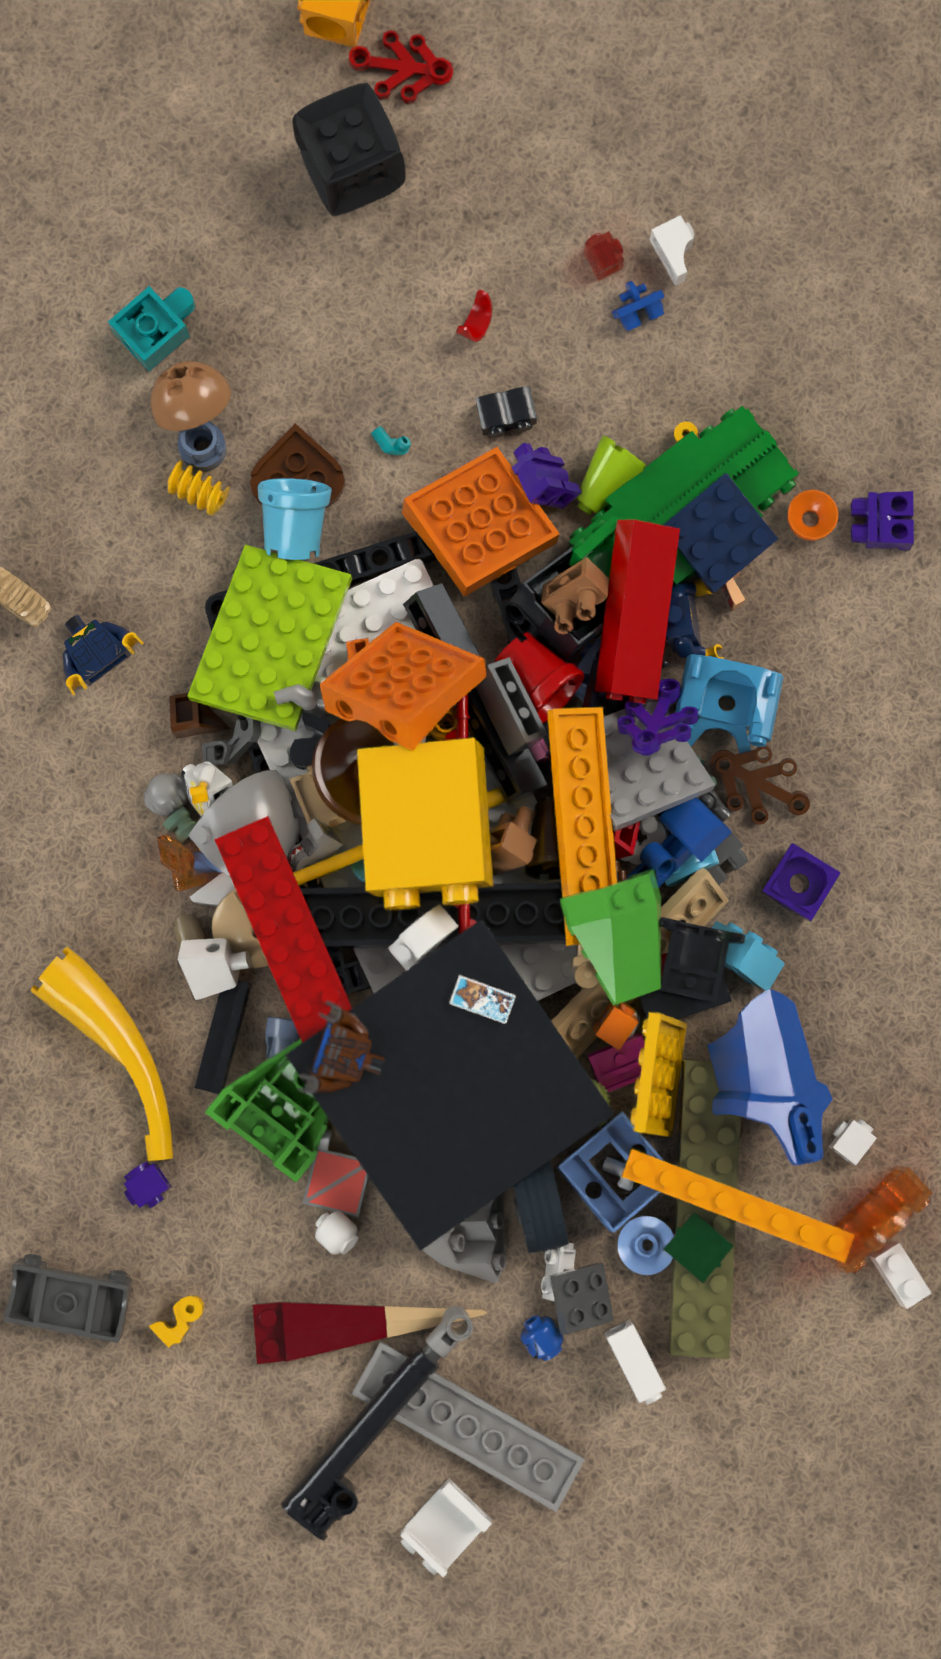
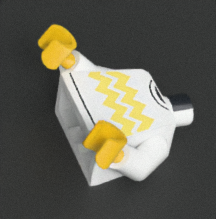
M203 762L197 766L189 764L181 772L182 777L185 779L187 798L201 817L217 798L233 786L232 780L210 762Z

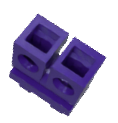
M523 443L513 452L518 462L512 469L515 475H518L530 503L564 509L582 493L577 483L569 482L568 472L562 468L565 465L562 458L552 456L548 448L540 447L534 451L531 444Z
M913 491L868 492L866 498L852 499L850 514L851 516H865V525L851 526V542L865 543V548L911 550L914 544V519H912L914 516Z

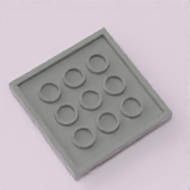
M659 698L658 700L648 699L645 704H642L651 716ZM625 709L603 717L611 803L610 817L614 832L713 791L715 787L713 780L687 741L678 742L675 739L661 744L660 750L656 753L643 756L632 749L633 738L629 734L625 735L618 732L617 720L620 717L627 716ZM632 717L635 720V725L640 730L646 729L637 717ZM675 725L659 730L658 734L674 729Z

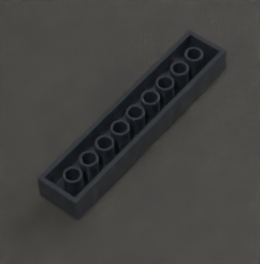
M561 883L493 884V887L478 888V902L470 904V918L476 922L482 919L499 945L566 943L564 913L560 898H562ZM366 887L300 888L327 949L389 948L406 929L439 904L458 925V908L443 904L442 891L419 893L420 907L386 910L384 909V897H377L366 891ZM458 928L437 946H443L458 936Z

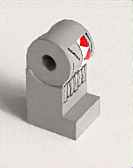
M315 818L307 825L310 831L300 844L293 846L288 852L289 862L295 871L332 857L343 845L332 827Z

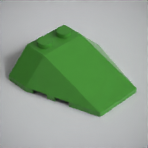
M654 869L628 876L629 879L599 889L582 891L560 898L567 928L571 935H576L583 947L581 950L585 959H590L597 971L595 976L612 1005H617L661 989V927L659 926L661 895Z
M301 1039L223 1088L205 1110L207 1115L227 1130L231 1128L272 1159L273 1165L295 1182L299 1180L315 1160L318 1152L317 1149L329 1120L312 1094L298 1091V1088H304L306 1085L285 1055L302 1043Z

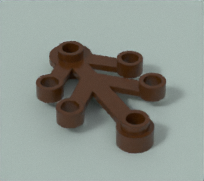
M768 745L756 747L754 750L734 754L730 750L715 752L710 760V768L716 776L723 779L728 796L726 803L731 811H739L744 804L742 795L737 793L734 776L745 782L752 807L751 818L755 824L761 825L768 820V811L763 807L759 790L787 804L788 810L794 815H803L809 810L810 801L806 793L802 791L790 793L766 780L781 774L787 777L794 775L797 771V765L792 758H784L780 763L749 771L740 765L755 760L760 763L770 761L772 751ZM762 749L769 752L765 758L758 756V752ZM727 760L730 763L729 767L726 769L720 768V761ZM791 763L794 767L791 771H784L783 765ZM732 798H738L740 800V804L737 806H732L730 804V800ZM795 801H802L804 806L800 809L794 808L793 804ZM757 811L765 813L762 819H756L754 815Z

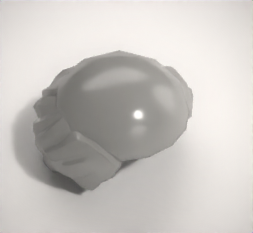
M162 773L149 781L148 787L144 792V802L153 813L165 817L172 815L176 810L187 805L188 798L185 779L180 775Z

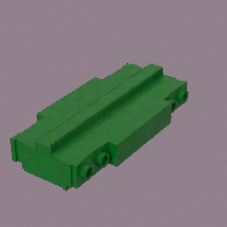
M743 405L736 411L732 408L720 418L722 422L713 428L710 425L699 434L700 439L691 431L646 466L641 473L605 499L607 512L601 510L591 519L592 524L586 529L580 527L569 536L571 540L568 543V550L581 538L584 537L587 540L593 534L591 532L592 529L601 520L608 521L613 515L618 520L634 519L663 525L724 473L729 475L763 518L759 509L762 512L766 511L775 503L774 497L780 493L783 495L789 493L797 485L795 481L799 472L790 466L789 460L777 447L776 440L768 431L763 430L754 420L755 416L748 408L745 409ZM678 550L673 585L685 583L696 574Z

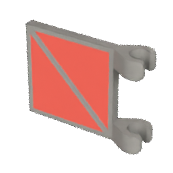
M326 1128L317 1149L318 1152L315 1160L312 1162L302 1204L334 1212L341 1211L346 1215L359 1217L368 1175L355 1156L328 1150L332 1130Z

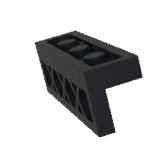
M238 980L234 988L219 993L194 1088L219 1094L225 1088L252 987L250 982Z

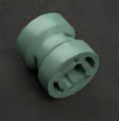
M181 807L166 819L163 826L169 832H174L177 842L181 846H185L192 841L188 835L198 821H193L190 818V812L185 807Z

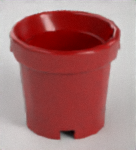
M526 632L523 635L527 640L521 642L518 638H515L502 650L494 662L510 657L543 724L548 721L547 710L562 709L575 695L583 682L584 672L576 665L563 661L531 633Z

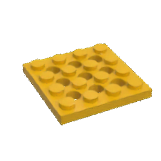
M649 1012L648 1019H645L643 1023V1036L646 1037L645 1047L641 1048L639 1053V1065L642 1066L641 1078H637L635 1083V1095L638 1096L637 1108L634 1107L631 1113V1125H634V1132L673 1137L687 1023L660 1013Z

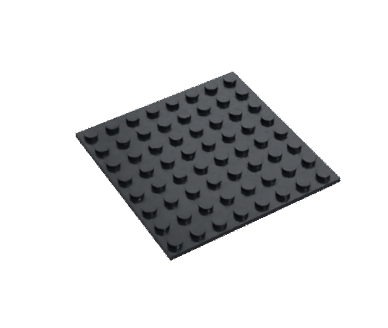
M482 919L348 1011L354 1014L368 1030V1039L372 1041L369 1053L385 1057L380 1074L363 1070L359 1082H353L349 1088L334 1092H314L312 1094L420 1251L614 1115L610 1106ZM459 975L515 995L506 1024L449 1003ZM324 1028L285 1054L299 1076L300 1074L310 1075ZM301 1078L305 1085H307V1079Z

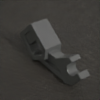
M254 719L236 720L231 740H220L202 744L203 762H210L213 765L237 764L238 759L258 741L261 734L260 721Z

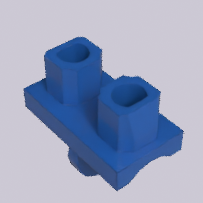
M628 281L625 283L626 292L620 294L619 298L621 302L629 299L632 302L611 311L614 319L619 318L625 330L629 331L641 325L636 311L643 307L649 320L664 315L660 299L665 297L662 290L640 298L639 294L647 291L645 284L643 283L636 287L632 281Z

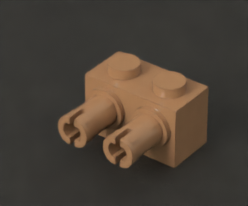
M587 557L543 584L541 603L556 616L554 628L559 634H567L568 630L572 631L573 618L578 617L584 621L590 620V616L593 618L595 616V604L602 603L608 597L609 578Z
M521 806V808L517 809L516 815L510 813L501 814L497 827L489 829L493 876L527 865L532 860L533 849L537 839L528 834L531 822L535 816V812L531 808Z

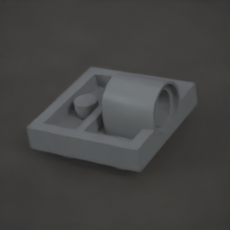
M595 1263L550 1275L560 1334H569L614 1321L604 1263Z

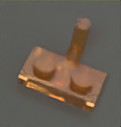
M168 834L157 837L161 864L172 872L173 885L176 891H183L208 883L205 873L193 876L192 867L195 865V861L190 850Z

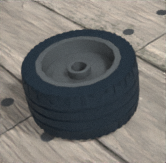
M549 1160L513 1186L516 1196L513 1199L519 1225L522 1224L528 1253L543 1252L569 1244L558 1189Z

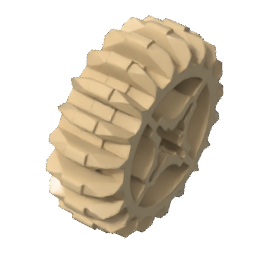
M0 567V605L27 624L38 627L48 617V613L51 610L49 602L23 581Z

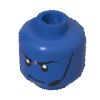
M534 1315L524 1322L525 1328L521 1332L520 1339L533 1358L547 1361L560 1353L564 1339L552 1318L548 1316L539 1318L538 1315Z

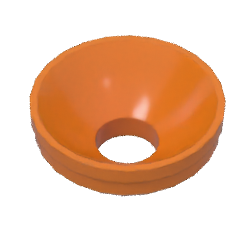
M803 491L790 502L787 510L788 525L792 532L801 539L808 541L823 539L836 527L838 508L835 501L822 491ZM806 512L815 513L818 517V524L814 527L806 526L802 521L803 514Z

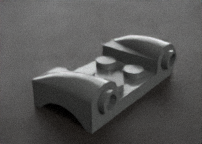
M25 1254L24 1258H19L13 1264L12 1288L4 1315L5 1322L116 1343L121 1340L132 1286V1279L127 1277L126 1272L111 1270L110 1274H105L101 1278L48 1268L47 1263L42 1261V1257L36 1254Z

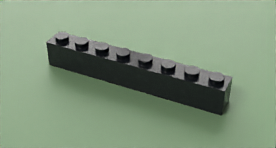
M442 583L414 593L403 604L416 630L480 656L476 645L471 640L464 622L459 617ZM474 687L468 693V716H470L468 730L472 738H475L484 748L485 763L507 805H510L533 795L546 786L547 783L529 748L508 755Z

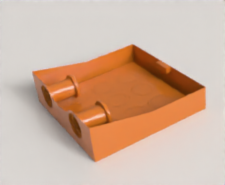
M498 447L404 498L402 515L431 549L464 597L557 544L560 535L540 505L529 502L518 475H515L512 466Z
M395 622L322 681L320 688L325 711L348 722L353 720L367 722L377 728L388 740L413 751L446 712L484 680L487 675L484 658Z

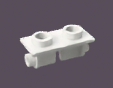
M574 1243L545 1251L546 1270L545 1276L541 1281L543 1299L555 1302L550 1275L561 1273L564 1269H574L576 1249H573Z

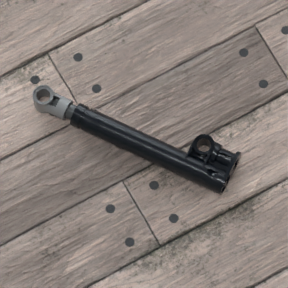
M452 1306L444 1312L440 1324L426 1338L427 1344L422 1349L417 1346L411 1353L410 1358L404 1361L281 1502L285 1512L318 1539L325 1541L328 1537L326 1532L335 1521H340L344 1516L354 1512L357 1507L358 1500L354 1485L344 1475L425 1384L429 1376L439 1368L437 1361L440 1357L445 1358L459 1341L465 1340L471 1335L473 1330L472 1321L464 1308ZM464 1319V1323L460 1327H451L454 1320ZM348 1493L350 1495L346 1500L343 1501L336 1499L340 1494Z

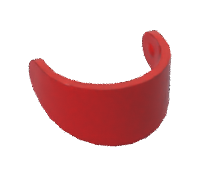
M483 290L477 291L469 316L463 326H458L457 334L474 342L480 341L485 336L492 318V302L488 293Z

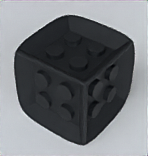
M368 83L356 84L332 93L305 106L293 116L294 136L297 146L301 151L304 165L322 203L332 216L349 213L393 193L404 184L406 179L405 162L396 134L377 95Z

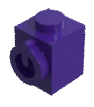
M146 1161L124 1176L127 1181L124 1183L127 1188L124 1194L133 1206L137 1204L139 1208L147 1205L151 1209L163 1201L162 1194L172 1188L157 1163L150 1165Z

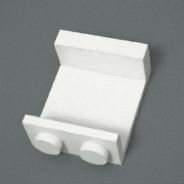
M448 1478L401 1530L400 1536L403 1538L401 1543L410 1553L414 1554L417 1552L424 1559L423 1565L433 1575H436L438 1572L444 1577L447 1574L448 1567L481 1531L484 1533L491 1526L492 1519Z

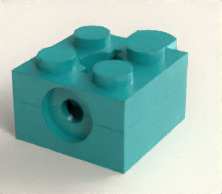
M148 286L107 322L113 334L144 368L150 372L190 337L188 329L182 320L194 311L195 302L192 294L186 288L178 287L162 300Z

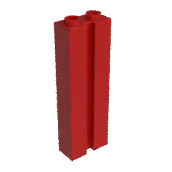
M634 519L617 520L595 692L606 693L605 699L622 701L623 696H628L630 702L642 704L646 703V699L658 700L679 528Z

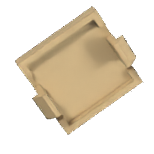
M312 765L307 766L308 773L290 779L307 824L314 818L330 827L346 822V820L332 812L318 794L313 781Z

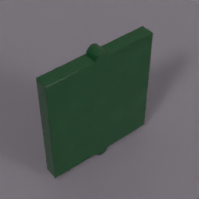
M693 1212L681 1228H676V1234L663 1250L699 1281L704 1283L716 1267H721L720 1262L734 1245Z

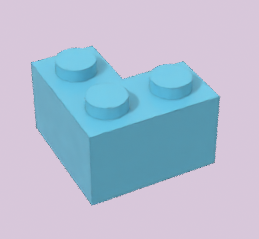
M715 921L712 926L714 929L744 934L740 927L731 922L726 926ZM748 931L747 935L744 934L745 941L743 944H729L724 967L736 973L747 983L766 991L771 988L785 963L776 956L777 950L765 943L762 945L763 939L755 933Z

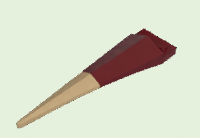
M285 1301L252 1304L257 1364L288 1362L436 1327L442 1321L443 1314L448 1308ZM465 1309L470 1318L487 1313L485 1310ZM456 1319L453 1322L461 1321L464 1319Z

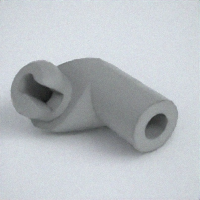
M296 684L274 691L278 705L293 701L307 711L314 709L316 706L317 698L315 694L302 685Z

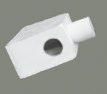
M225 938L181 941L178 961L195 1000L234 988L238 983L240 970L251 968L249 952L233 953L229 941Z

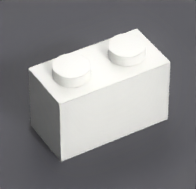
M892 1241L869 1256L900 1306L908 1309L931 1294V1291L899 1242Z

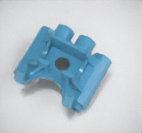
M696 654L688 655L675 713L687 706L698 709V722L689 725L691 727V739L687 741L689 745L692 746L704 731L722 729L735 738L739 753L750 751V744L757 747H765L767 742H771L784 678L783 675L762 667L717 657ZM721 697L734 699V709L731 711L722 710L718 704Z

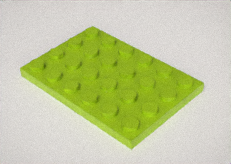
M245 544L187 695L188 699L296 732L304 709L293 701L278 705L274 691L296 684L302 685L310 691L312 690L352 581L351 574L302 560L278 558V553L271 552V556H269L266 550Z

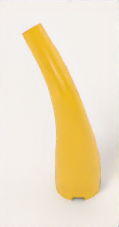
M68 946L65 947L62 952L66 957L61 960L57 956L38 978L43 982L41 987L38 988L34 985L30 991L122 1066L126 1067L140 1094L148 1120L150 1134L144 1135L147 1160L157 1161L174 1158L170 1117L163 1086L153 1057L141 1033L125 1007L106 982L83 958Z

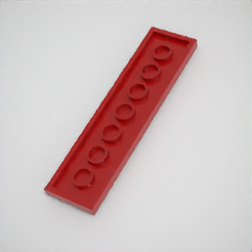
M266 816L214 840L303 1043L325 1027L327 1020L320 1017L319 1014L327 1015L331 1011V1006L327 1005L326 1001H331L347 1012L352 1009V1006L269 816Z

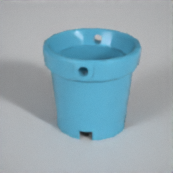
M270 479L259 483L258 499L262 502L264 550H266L267 555L271 556V549L278 550V558L310 559L311 551L314 552L315 557L319 556L325 507L330 502L331 487L317 481L304 479Z

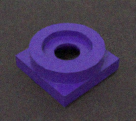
M791 843L761 892L777 901L785 909L793 911L811 922L841 872ZM795 874H803L809 880V887L803 893H797L790 887V880Z

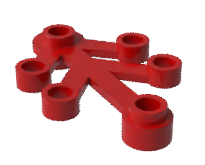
M393 30L386 31L383 34V45L387 49H392L399 60L370 56L368 49L363 46H356L349 52V64L355 71L375 68L396 72L385 81H379L375 84L374 92L380 100L389 98L391 90L414 74L423 75V77L413 85H405L402 88L401 98L407 104L414 103L417 100V95L432 84L445 85L453 77L452 64L445 58H436L426 45L425 38L420 34L411 36L409 45L411 51L419 53L426 64L418 63L413 59L399 41L397 32ZM388 37H394L396 39L393 43H389L386 41ZM421 41L422 45L416 47L413 45V42ZM358 58L365 60L362 64H357L355 61ZM437 70H443L445 74L436 75L435 72ZM384 87L387 89V92L381 94L378 92V89ZM407 91L414 93L412 97H406L404 94Z

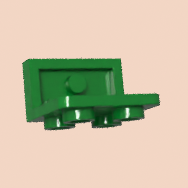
M614 515L608 521L601 520L592 529L591 532L593 534L587 540L583 537L573 546V554L569 563L571 567L587 557L610 578L618 520Z

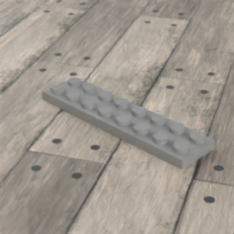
M381 1341L352 1395L369 1403L404 1361L410 1357ZM436 1372L429 1376L425 1384L394 1418L557 1512L585 1460L584 1457Z

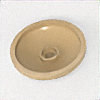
M234 889L220 901L212 919L213 939H227L233 953L248 951L251 957V968L268 966L256 935L252 934L253 928L245 909L236 898V889Z

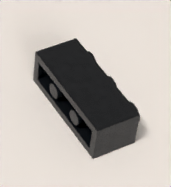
M723 975L717 1003L659 991L660 989L637 997L644 1019H648L649 1012L680 1019L732 1001Z

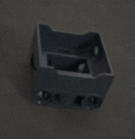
M573 547L523 582L505 607L507 617L522 634L526 632L531 633L538 641L565 662L575 656L592 638H598L602 635L607 601L604 600L598 605L595 604V616L593 618L590 616V620L584 621L578 617L573 618L574 623L580 626L579 630H568L567 634L556 632L554 628L556 616L541 603L543 584L571 567L569 563L573 554Z

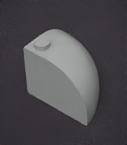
M277 770L253 774L241 780L217 798L188 836L215 867L230 877L214 839L269 816L288 859V852L295 846V843L299 842L298 818H294L291 806L293 797Z

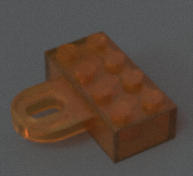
M895 1167L834 1225L836 1228L855 1235L845 1263L828 1256L826 1257L839 1271L849 1274L851 1271L853 1273L858 1272L866 1264L867 1261L864 1259L872 1251L874 1253L879 1252L888 1243L889 1239L909 1223V1219L914 1214V1211L919 1213L930 1203L928 1197L933 1192L909 1167Z

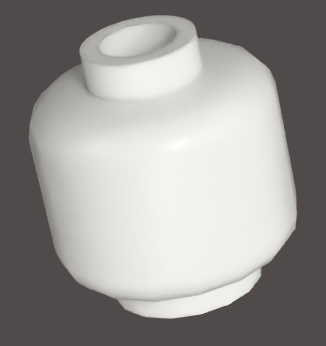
M335 1211L331 1214L326 1212L315 1224L318 1227L315 1233L316 1240L332 1255L348 1253L358 1241V1236H356L358 1232L357 1226L341 1211Z

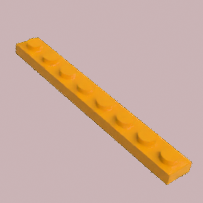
M631 1149L621 1175L623 1178L844 1263L855 1236L847 1231L634 1149Z

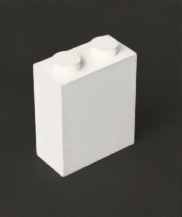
M630 1319L604 1332L639 1403L645 1401L646 1404H650L662 1397L661 1392L666 1390Z

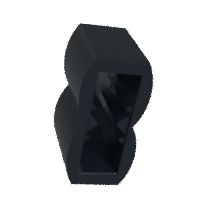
M530 386L491 393L476 398L483 435H489L490 438L501 437L505 435V431L516 429L517 432L528 431L533 428L532 425L537 424Z

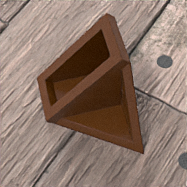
M188 693L170 696L171 731L177 739L231 729L209 706L190 701L187 697Z

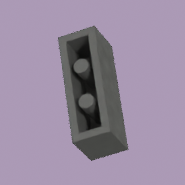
M510 657L486 665L487 677L475 686V689L508 755L531 748L548 734Z

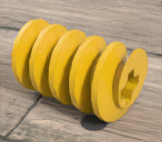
M179 460L168 479L169 494L175 495L177 493V497L180 500L187 498L189 505L197 503V508L200 511L206 509L207 514L213 516L225 503L230 487L228 486L224 491H221V481L212 486V476L209 475L203 481L201 480L203 471L199 470L193 476V466L189 465L185 470H182L183 461Z

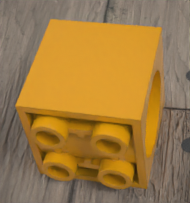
M298 0V10L301 11L300 23L303 24L304 34L356 47L370 0Z

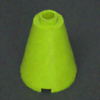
M605 435L601 437L580 486L582 493L576 497L579 501L577 507L588 515H591L593 512L597 514L607 507L605 499L627 481L641 473L646 467V464L625 448L615 445L616 442Z

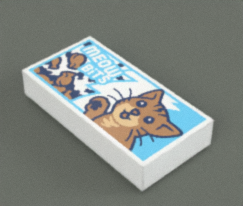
M459 975L449 1003L506 1024L515 995Z

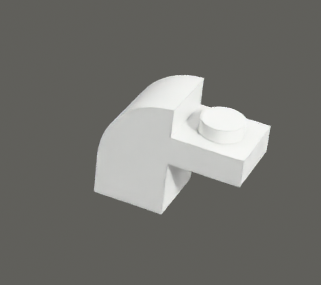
M439 904L406 929L388 949L407 971L430 950L443 942L459 926Z

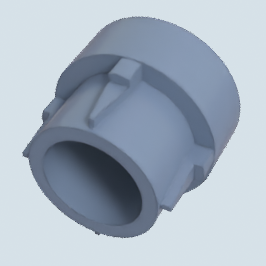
M211 421L193 429L179 431L178 450L187 466L192 465L195 471L207 472L217 468L224 461L227 453L226 441L221 430ZM201 441H206L210 444L205 450H195L196 445Z
M267 1018L265 1043H267L266 1058L269 1059L299 1040L300 1036L292 1019Z

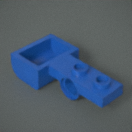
M697 797L667 809L660 816L659 821L671 834L662 843L652 842L645 846L640 853L641 863L628 876L654 869L657 884L660 887L692 854L702 862L732 831Z

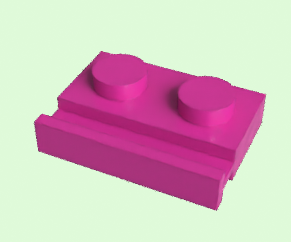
M640 1033L628 1038L620 1050L609 1045L587 1054L597 1081L601 1083V1086L605 1087L608 1093L636 1082L637 1078H641L642 1066L639 1065V1053L641 1048L645 1047V1042Z

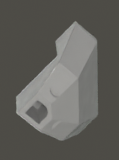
M503 1193L428 1245L423 1251L443 1266L492 1283H498L501 1273L506 1267Z

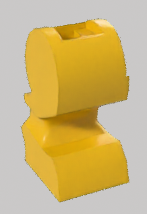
M186 1296L180 1299L173 1307L177 1321L175 1327H170L166 1321H157L149 1327L169 1348L175 1343L182 1342L186 1333L191 1328L189 1322H193L203 1315L205 1309L204 1302L198 1296Z

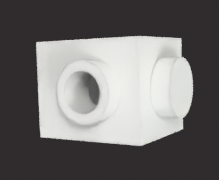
M861 1119L857 1122L855 1120H849L847 1123L842 1121L833 1132L836 1138L829 1145V1148L849 1164L856 1166L877 1138L871 1134L873 1128Z

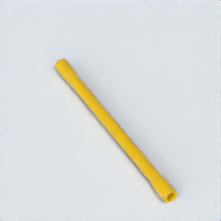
M498 787L487 792L488 810L505 803V799ZM363 844L293 872L298 884L302 885L363 860Z

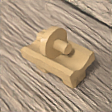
M576 945L577 957H573L571 960V970H576L575 981L582 988H593L599 982L595 976L597 971L590 959H585L581 950L583 947Z

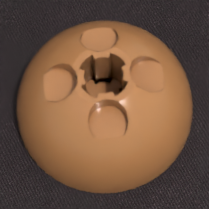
M198 361L180 362L167 368L156 380L150 399L151 412L156 424L163 429L171 431L193 429L209 422L223 411L230 400L231 389L223 375L212 366Z

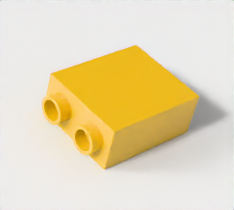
M475 738L419 743L413 751L401 745L357 749L366 891L377 897H384V909L418 908L420 907L419 893L441 891L443 904L445 905L478 902V888L493 887L484 748Z

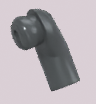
M714 791L699 797V800L722 822L731 815L732 812L721 802Z

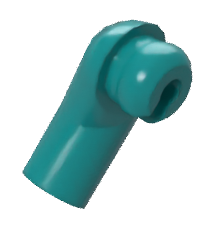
M382 426L377 427L371 432L372 437L385 454L402 456L410 450L411 441L406 436L399 437L398 439L390 438Z

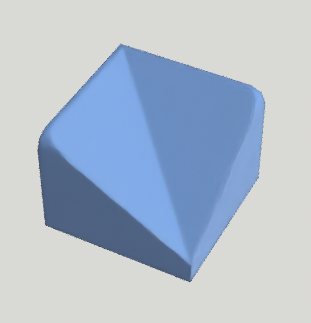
M195 851L191 854L196 873H222L201 851Z

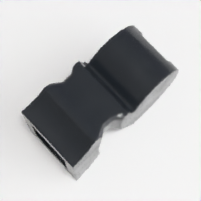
M303 711L302 720L306 730H310L314 734L311 738L295 739L290 748V758L296 768L307 770V766L312 765V757L317 742L331 725L329 721Z

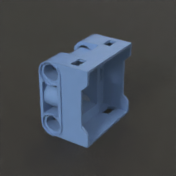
M623 1111L617 1113L584 1144L555 1166L607 1230L613 1233L654 1199L660 1191L639 1184L621 1200L588 1160L611 1142L615 1150L626 1162L630 1148L634 1144L642 1145L645 1154L664 1161L640 1132H634V1125H631V1121ZM594 1181L598 1182L601 1186V1193L596 1198L588 1197L585 1193L587 1184Z

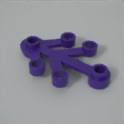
M663 679L660 681L659 701L652 716L642 706V703H634L629 700L625 703V713L627 716L620 717L617 720L618 732L625 735L629 734L633 738L632 749L636 753L649 756L659 751L663 743L674 739L678 742H686L691 739V727L689 725L698 722L697 708L687 706L679 712L666 716L670 704L675 703L680 697V683L677 680ZM632 717H637L646 729L640 730L635 725V720ZM675 725L674 729L658 734L659 730Z

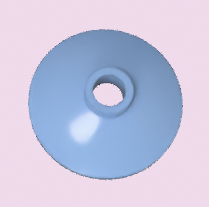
M652 1216L637 1217L629 1221L620 1232L618 1238L619 1256L622 1262L635 1273L641 1275L659 1273L673 1260V1257L663 1248L673 1238L674 1234L669 1226L658 1218ZM646 1239L651 1240L653 1243V1248L650 1251L643 1248V1242Z

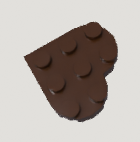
M296 423L257 462L251 471V491L260 505H262V502L258 499V485L265 480L304 479L326 484L332 489L330 502L327 507L338 501L345 487L343 471L336 459Z

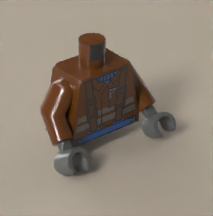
M326 1001V1004L331 1006L329 1014H319L320 1017L327 1021L310 1070V1075L300 1074L299 1076L300 1078L307 1079V1085L304 1088H298L300 1092L313 1094L314 1092H334L349 1088L353 1082H359L363 1070L378 1075L381 1072L385 1057L369 1053L372 1041L368 1039V1030L354 1014L341 1009L331 1001Z

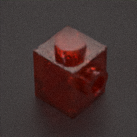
M609 231L602 235L601 233H596L587 239L584 244L583 253L598 281L623 269V248L617 238L613 239Z

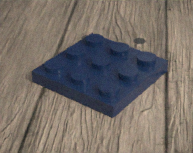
M727 473L721 475L663 524L664 526L680 529L677 550L711 593H715L778 540L777 536Z

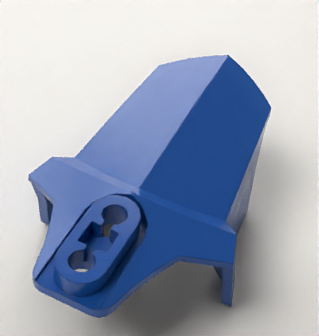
M768 989L752 999L739 1012L737 1024L730 1031L707 1045L719 1089L712 1102V1112L714 1115L731 1114L742 1116L769 1125L793 1166L816 1162L823 1158L822 1114L833 1098L827 1085L816 1079L795 1003L782 993Z

